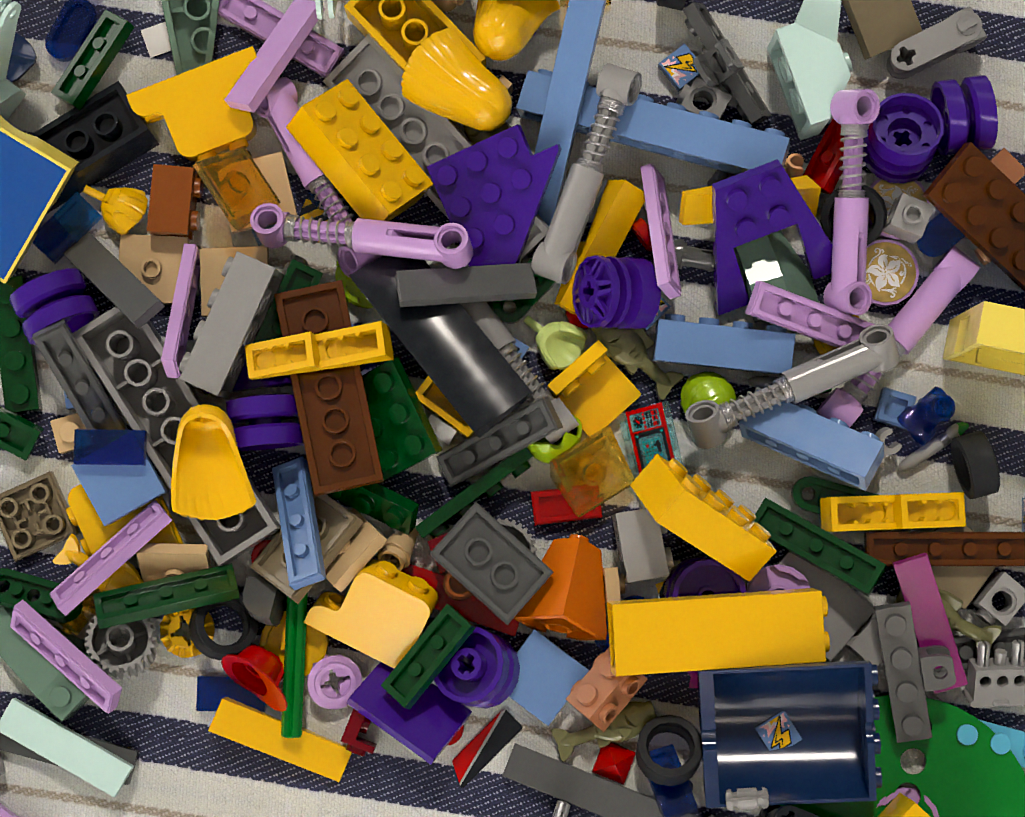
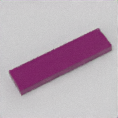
M927 553L893 562L904 601H909L911 605L915 635L919 647L945 646L949 649L950 656L953 659L956 683L946 689L934 690V694L967 685L966 675Z

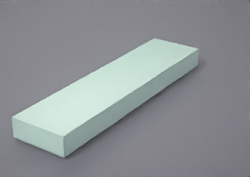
M12 698L0 719V733L114 798L119 794L134 767L133 764L17 698Z

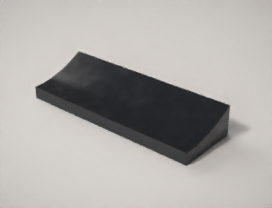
M119 81L89 98L81 110L73 108L31 134L79 162L56 203L46 214L82 193L86 185L90 187L159 145L145 121L131 109L126 96L127 92Z
M382 255L370 264L348 275L479 438L534 395L460 303L400 307L395 280L396 271L431 269L425 260Z

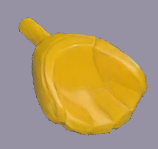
M88 185L83 190V193L102 201L100 209L103 219L117 234H127L146 213L148 199L142 190L120 187L111 188L104 194Z

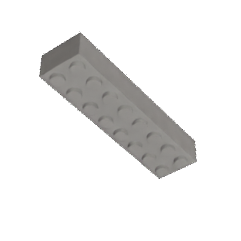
M113 307L75 331L73 335L171 490L173 457L179 423L182 416L191 407L203 405L191 384L179 378H167L161 361L164 341L152 322L149 320L138 329L117 307ZM248 474L247 476L256 498V503L253 507L242 514L220 520L189 518L204 544L208 545L209 552L218 566L232 562L281 529L279 522Z

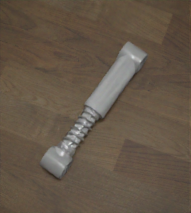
M607 63L602 68L596 85V93L600 97L599 105H597L599 112L593 116L595 123L590 124L592 131L587 133L589 139L584 142L585 150L580 151L582 158H578L577 163H572L545 240L539 244L533 255L531 263L533 274L561 284H567L570 281L577 264L576 252L604 178V174L601 173L604 166L602 160L604 157H607V154H605L606 149L611 148L608 144L610 139H614L612 133L613 130H617L615 125L617 121H620L618 116L623 115L625 106H632L638 98L642 86L641 73Z
M436 261L429 265L431 269L449 268L442 262ZM487 302L460 303L533 392L534 395L524 403L531 404L542 397L549 396L563 425V428L546 436L550 444L553 445L566 432L569 433L580 425L561 399H555L549 390L545 391L542 387L543 382L539 383L536 379L538 375L534 376L532 374V368L526 366L527 360L523 361L520 358L521 353L517 354L515 338Z
M884 324L869 326L860 333L859 339L782 372L781 377L773 380L772 385L766 383L764 389L756 387L754 393L748 391L745 397L739 395L736 401L730 399L729 403L725 401V403L722 402V404L718 405L711 400H702L692 404L686 410L685 416L694 444L703 449L717 447L725 441L729 428L738 426L739 420L744 419L747 422L746 417L752 415L755 418V413L761 411L764 414V409L770 408V410H773L772 406L776 404L781 406L783 401L786 403L792 401L794 404H797L869 371L879 373L895 368L899 363L900 357L892 328Z

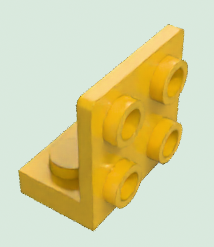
M600 340L596 341L547 385V390H549L550 394L555 399L560 398L571 414L580 420L582 430L591 439L596 437L641 396L640 391L606 355L608 349Z

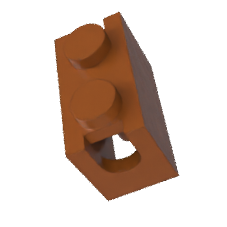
M153 164L146 230L149 234L188 237L189 240H193L194 231H199L200 211H196L197 198H202L204 189L203 178H199L200 174L195 173L194 167Z

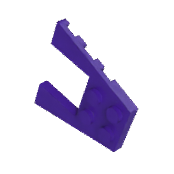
M778 159L712 184L713 226L715 227L713 254L715 256L714 287L716 289V302H714V307L718 315L741 308L749 303L748 294L733 248L795 224L812 278L815 280L831 274L832 244Z

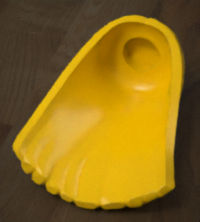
M478 0L473 28L476 47L485 57L492 60L503 61L514 57L527 45L543 21L550 14L560 9L559 2L557 0Z
M445 28L431 34L421 45L414 49L412 56L409 57L408 63L405 65V72L402 75L403 80L401 81L402 95L406 99L427 111L476 130L492 131L500 128L506 122L512 109V100L507 88L478 60L452 28Z
M203 404L191 407L182 416L176 435L171 478L172 511L181 516L198 518L199 520H220L242 514L255 505L256 498L238 450L232 422L226 412L217 406Z

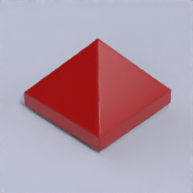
M611 742L608 746L600 749L592 772L624 785L636 752Z

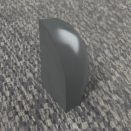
M247 577L243 590V603L246 609L256 621L267 626L277 627L284 614L287 602L286 595L263 577Z

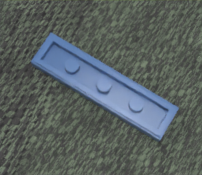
M303 456L272 468L289 586L294 590L326 579L308 461Z

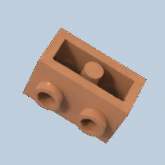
M608 648L595 659L592 668L584 678L573 685L566 700L604 733L648 679L643 674L615 676L610 669V651Z

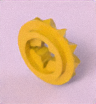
M195 608L166 614L159 624L160 640L167 651L178 657L189 658L201 654L191 639L190 645L189 640L185 636H174L173 634L182 628L183 620L181 616L189 625L191 614ZM208 612L205 617L204 627L209 638L213 640L215 626Z

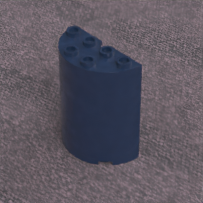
M867 660L699 670V725L703 747V783L706 808L726 807L725 793L728 789H731L732 792H737L739 788H756L757 791H761V787H765L768 790L769 805L877 801L876 788H882L881 767H875V754H881L880 735L876 733L874 720L880 719L878 699H874L872 686H878L877 665H872ZM781 711H785L802 740L793 746L769 751L755 727Z

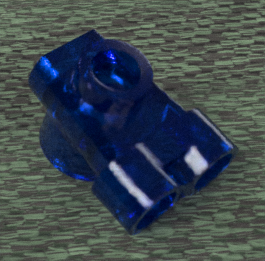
M935 386L924 397L920 398L913 407L907 406L897 417V420L911 433L912 438L917 443L925 446L935 435L934 429L940 421L949 420L954 415L955 403L941 388Z

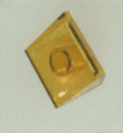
M245 147L197 161L193 165L236 231L250 224V216L257 206L263 203H272L278 206L281 203Z
M609 426L550 460V478L579 518L629 488L630 484L635 480Z

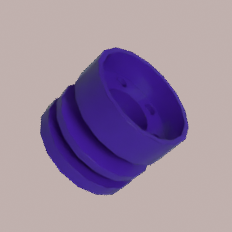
M898 93L888 96L880 102L879 114L870 123L867 132L868 136L863 141V143L867 144L866 147H863V152L867 154L863 157L867 168L882 180L900 184L915 181L926 173L944 133V120L939 109L929 99L913 93Z
M599 255L587 257L579 265L575 274L572 290L573 306L580 322L589 328H646L653 322L659 310L661 289L657 286L655 267L644 258H616L614 256L604 257Z

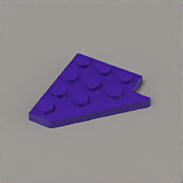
M517 124L427 166L450 223L462 225L468 233L473 247V257L468 263L469 266L519 263L562 150L560 144H556L533 155L521 125Z

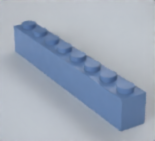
M539 69L538 72L527 71L516 106L521 118L539 123L542 122L552 71ZM587 82L576 129L577 133L585 135L592 131L590 124L595 123L593 116L598 114L597 105L600 102V97L596 93V87L589 86V82ZM642 94L638 95L637 100L632 106L624 107L623 115L618 116L620 121H617L615 125L617 130H613L612 133L614 139H610L611 142L736 175L776 159L779 160L784 168L790 149V138L785 137V133L773 128H766L765 131L752 128L750 123L737 119L732 120V123L719 120L718 115L708 111H700L699 114L688 112L684 106L677 103L668 102L666 106L653 103L654 100Z

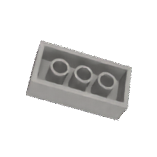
M238 251L234 258L230 256L227 259L222 270V276L225 279L220 290L215 288L209 298L207 307L211 308L207 319L206 321L201 320L195 329L193 339L197 341L191 353H185L179 365V371L182 372L180 380L229 399L246 362L245 345L253 343L274 294L284 276L275 267Z

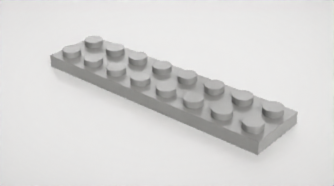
M367 34L323 82L331 89L348 79L431 179L427 166L474 144L452 120L427 111L402 95L401 81L403 80L402 75L404 71ZM433 184L425 194L448 218ZM538 214L519 263L546 237L549 226Z

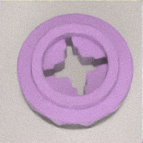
M341 654L325 655L323 659L313 663V667L309 675H307V690L316 704L326 709H340L347 706L349 697L362 683V676L358 666L353 660ZM329 670H332L337 677L343 676V679L338 682L337 689L339 693L337 694L330 685L324 686L325 682L329 681L330 678Z

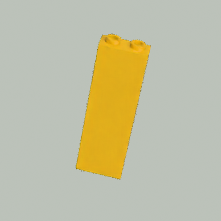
M805 588L607 601L610 669L615 676L826 662V652L830 650V638L828 632L824 631L823 618L828 615L827 599L825 596H822L821 590Z

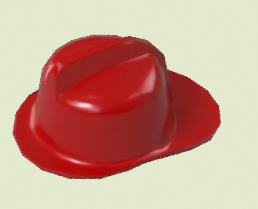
M251 644L237 655L228 654L223 656L221 661L222 667L235 683L252 692L274 710L279 712L287 710L286 698L279 688L284 675V668L278 656L256 644Z

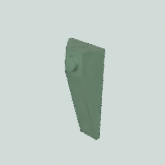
M161 0L176 75L212 62L220 0Z
M781 230L733 248L749 300L756 281H762L819 303L809 270ZM752 316L754 323L763 321Z
M0 605V657L61 721L72 718L90 698L10 627L13 609ZM53 626L89 658L84 643H86L85 639H80L57 626Z

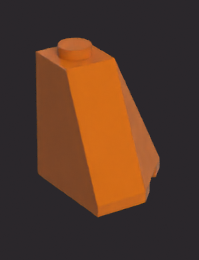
M571 534L569 538L554 539L542 559V562L554 573L513 619L531 629L545 633L547 629L558 633H567V638L579 641L606 640L607 623L601 550L589 543L587 537L578 534Z

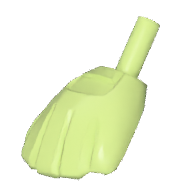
M529 315L525 317L523 322L538 333L535 338L537 348L549 369L565 370L583 354L587 334L582 328L563 321L548 323L542 327Z

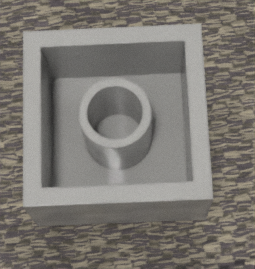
M647 508L611 515L625 583L669 576L668 568H673L674 563L671 548L664 547L662 534L667 533V529L655 521Z

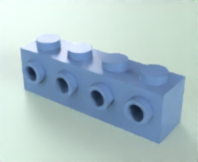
M665 314V319L657 320L652 361L781 375L782 372L792 368L796 334L787 333V329L783 327L767 325L766 330L753 329V323L733 321L732 327L720 326L719 319L699 317V323L685 322L686 316L678 314Z
M783 401L781 406L778 404L772 406L773 410H770V408L764 409V414L761 411L755 413V418L752 415L746 417L747 422L744 419L739 421L742 437L865 491L884 458V442H881L876 435L868 431H862L861 433L855 431L840 419L833 417L827 419L820 416L813 408L804 404L797 406Z

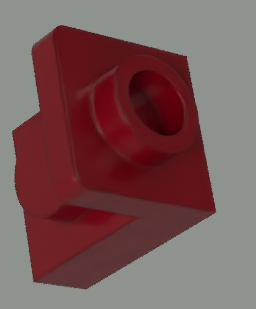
M355 709L351 713L341 742L346 743L345 749L360 756H365L366 752L373 754L377 744L358 736L360 732L367 733L371 721Z

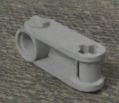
M967 7L899 42L894 46L887 59L886 66L888 72L896 79H906L955 54L975 47L987 38L982 28L981 18L974 13L972 7ZM899 56H901L902 59H910L908 66L905 62L899 63L897 61Z

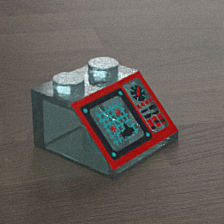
M669 401L625 412L623 415L624 421L619 422L623 442L629 441L632 454L627 455L631 475L637 474L638 476L656 454H659L667 461L674 458L683 465Z

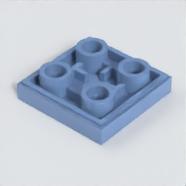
M133 431L71 465L104 526L112 524L167 493L159 475Z
M533 629L516 652L520 665L519 679L509 697L549 726L567 702L566 698L569 696L573 685L583 679L589 670L537 630Z

